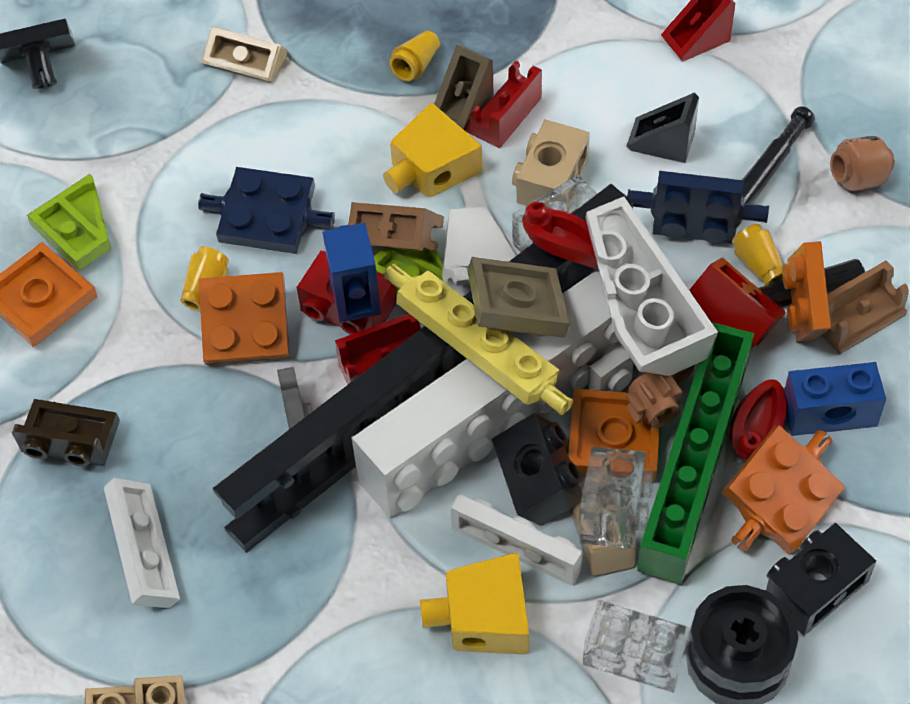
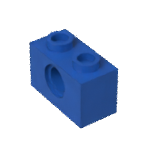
M366 223L342 225L335 229L322 231L330 284L339 323L380 315L381 306L376 264Z
M876 362L789 371L784 389L786 417L791 436L815 434L817 430L833 432L878 427L886 402Z

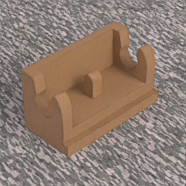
M351 202L348 225L366 223L371 246L434 251L438 248V243L431 240L432 228H443L444 216L426 208Z
M887 260L827 294L831 329L822 334V336L839 354L844 353L906 316L907 310L905 305L909 295L908 286L903 284L897 289L894 288L891 281L892 277H894V268Z

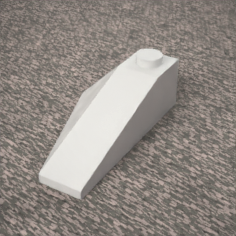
M625 197L586 212L585 217L615 334L640 372L671 376L706 360L718 331Z

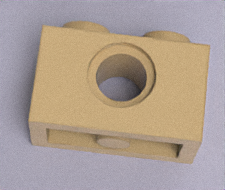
M544 119L538 134L532 133L526 148L527 157L524 163L518 162L513 173L512 185L516 186L517 203L527 206L532 202L539 201L544 203V206L547 208L564 211L589 158L590 132Z

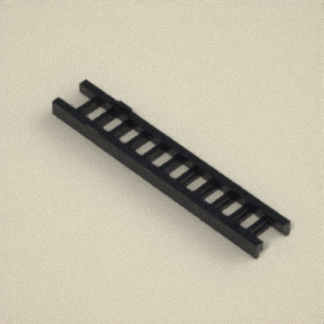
M609 184L571 214L586 221V212L621 197H625L633 209V201L614 185ZM532 243L509 261L556 268L562 293L598 270L550 254L539 248L535 243ZM469 291L463 297L474 305L472 293ZM426 326L422 327L213 487V492L221 500L222 505L235 517L234 520L224 527L225 531L246 553L290 518L294 519L298 516L304 507L356 467L352 444L353 436L467 358Z

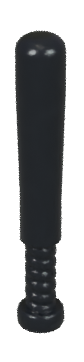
M799 106L793 110L791 121L783 133L770 143L761 157L743 177L742 195L745 200L744 203L753 204L778 167L790 153L792 144L804 129H808L813 125L815 116L810 109Z

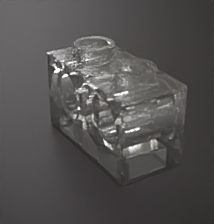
M591 447L579 509L580 544L636 548L638 530L645 531L648 523L649 503H643V498H652L654 471L646 470V452Z
M598 600L584 641L583 665L674 693L686 654L691 627Z

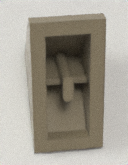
M456 45L434 105L466 132L470 124V113L476 106H480L482 110L494 96L493 59L461 45Z

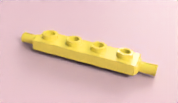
M392 264V267L389 266L386 269L384 279L400 289L397 291L396 304L524 404L529 405L543 400L560 415H564L571 408L573 400L554 387L557 382L559 369L509 331H497L487 327H479L474 305L429 270L422 275L411 277L399 268L397 264Z

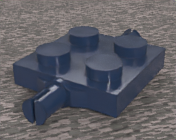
M236 167L231 186L224 196L201 193L198 200L199 210L221 212V219L216 232L219 243L297 254L301 237L309 225L332 229L335 222L334 212L312 210L311 201L315 190L313 177Z
M659 171L658 184L653 189V193L628 189L627 197L633 201V207L651 209V214L654 218L652 234L664 235L669 238L705 240L710 243L722 242L733 244L732 240L735 237L736 228L742 223V220L765 223L768 221L769 205L744 203L745 200L742 195L744 180Z

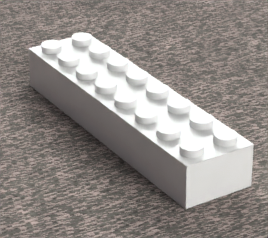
M596 270L562 293L570 322L565 338L547 335L536 336L531 333L509 331L559 369L557 382L554 387L565 395L573 389L585 387L589 383L590 366L621 345L615 334L599 270ZM466 359L352 437L358 482L391 519L401 511L406 512L413 509L421 501L423 495L437 485L441 487L451 482L458 471L471 461L477 462L486 457L494 446L492 438L533 413L544 414L553 408L543 400L529 405L524 404L475 364Z

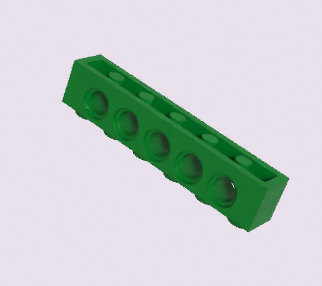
M713 322L712 324L718 333L707 359L698 363L639 550L638 572L682 584L749 363L754 333Z

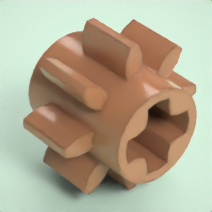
M645 373L635 379L629 386L628 391L630 394L626 398L630 403L626 408L636 424L644 420L647 425L657 428L668 424L679 414L680 407L678 405L681 404L678 396L683 392L672 376L664 379L659 374Z

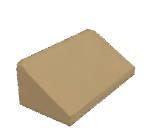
M212 26L201 63L272 82L284 62L288 50L280 44Z

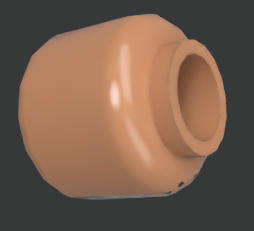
M878 136L845 139L837 146L830 160V168L834 179L840 182L844 188L852 191L882 186L887 182L895 164L892 150Z

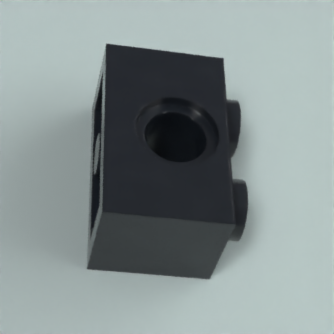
M533 413L492 438L518 516L542 526L585 501L579 486L582 482L580 472L569 459L565 448L568 444V439L564 430L557 422H550L540 415Z
M836 522L823 533L816 530L810 534L801 544L800 552L790 560L787 557L781 558L771 567L766 575L769 579L766 590L786 605L795 619L797 630L803 636L869 582L877 561ZM807 572H818L826 580H815Z

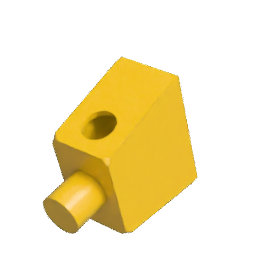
M431 103L392 139L390 148L393 167L383 173V179L394 193H398L409 184H412L425 197H433L482 172V145L436 105Z
M518 553L451 569L445 573L447 597L420 600L422 627L451 625L453 649L457 651L529 654V629Z

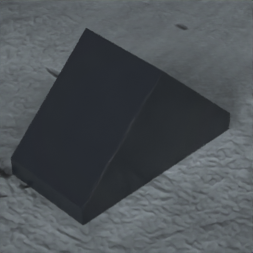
M694 92L636 117L626 147L633 152L686 163L695 135L699 96Z

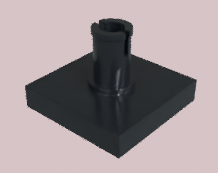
M66 18L0 33V62L5 63L26 58L33 89L44 88L41 72H43L45 83L48 87L57 84L48 52L75 46L73 34Z

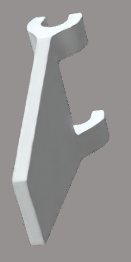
M486 206L450 209L448 214L442 278L443 282L464 296L466 292L463 289V285L470 284L467 269L471 257L509 262L516 256Z

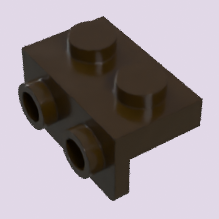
M34 399L25 424H15L12 435L21 452L35 459H46L47 456L60 458L73 465L82 467L89 464L105 466L120 419L117 412Z

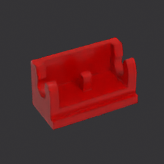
M514 61L508 69V80L482 110L480 106H476L470 113V124L467 127V133L500 149L542 98V69L536 66H532L529 69L526 78L519 71V61Z
M723 257L711 263L689 289L711 323L754 333L751 351L764 340L786 314L781 307Z
M408 313L335 340L338 364L347 385L420 330V322Z

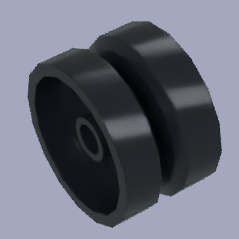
M726 586L709 594L695 611L686 650L688 674L697 689L716 704H764L774 699L786 684L799 640L794 617L781 600L767 590L753 586Z

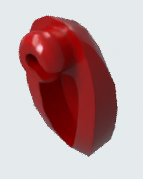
M539 201L527 205L525 214L522 217L523 228L529 238L539 248L555 256L599 270L586 221L568 212L547 208L544 206V203Z
M774 379L763 381L741 400L733 414L729 432L730 442L736 453L743 459L747 460L773 428L778 425L784 428L786 396L780 382Z

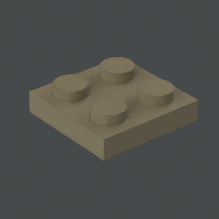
M471 257L467 272L479 327H487L497 331L509 330L531 333L536 336L547 335L565 338L570 322L556 268Z

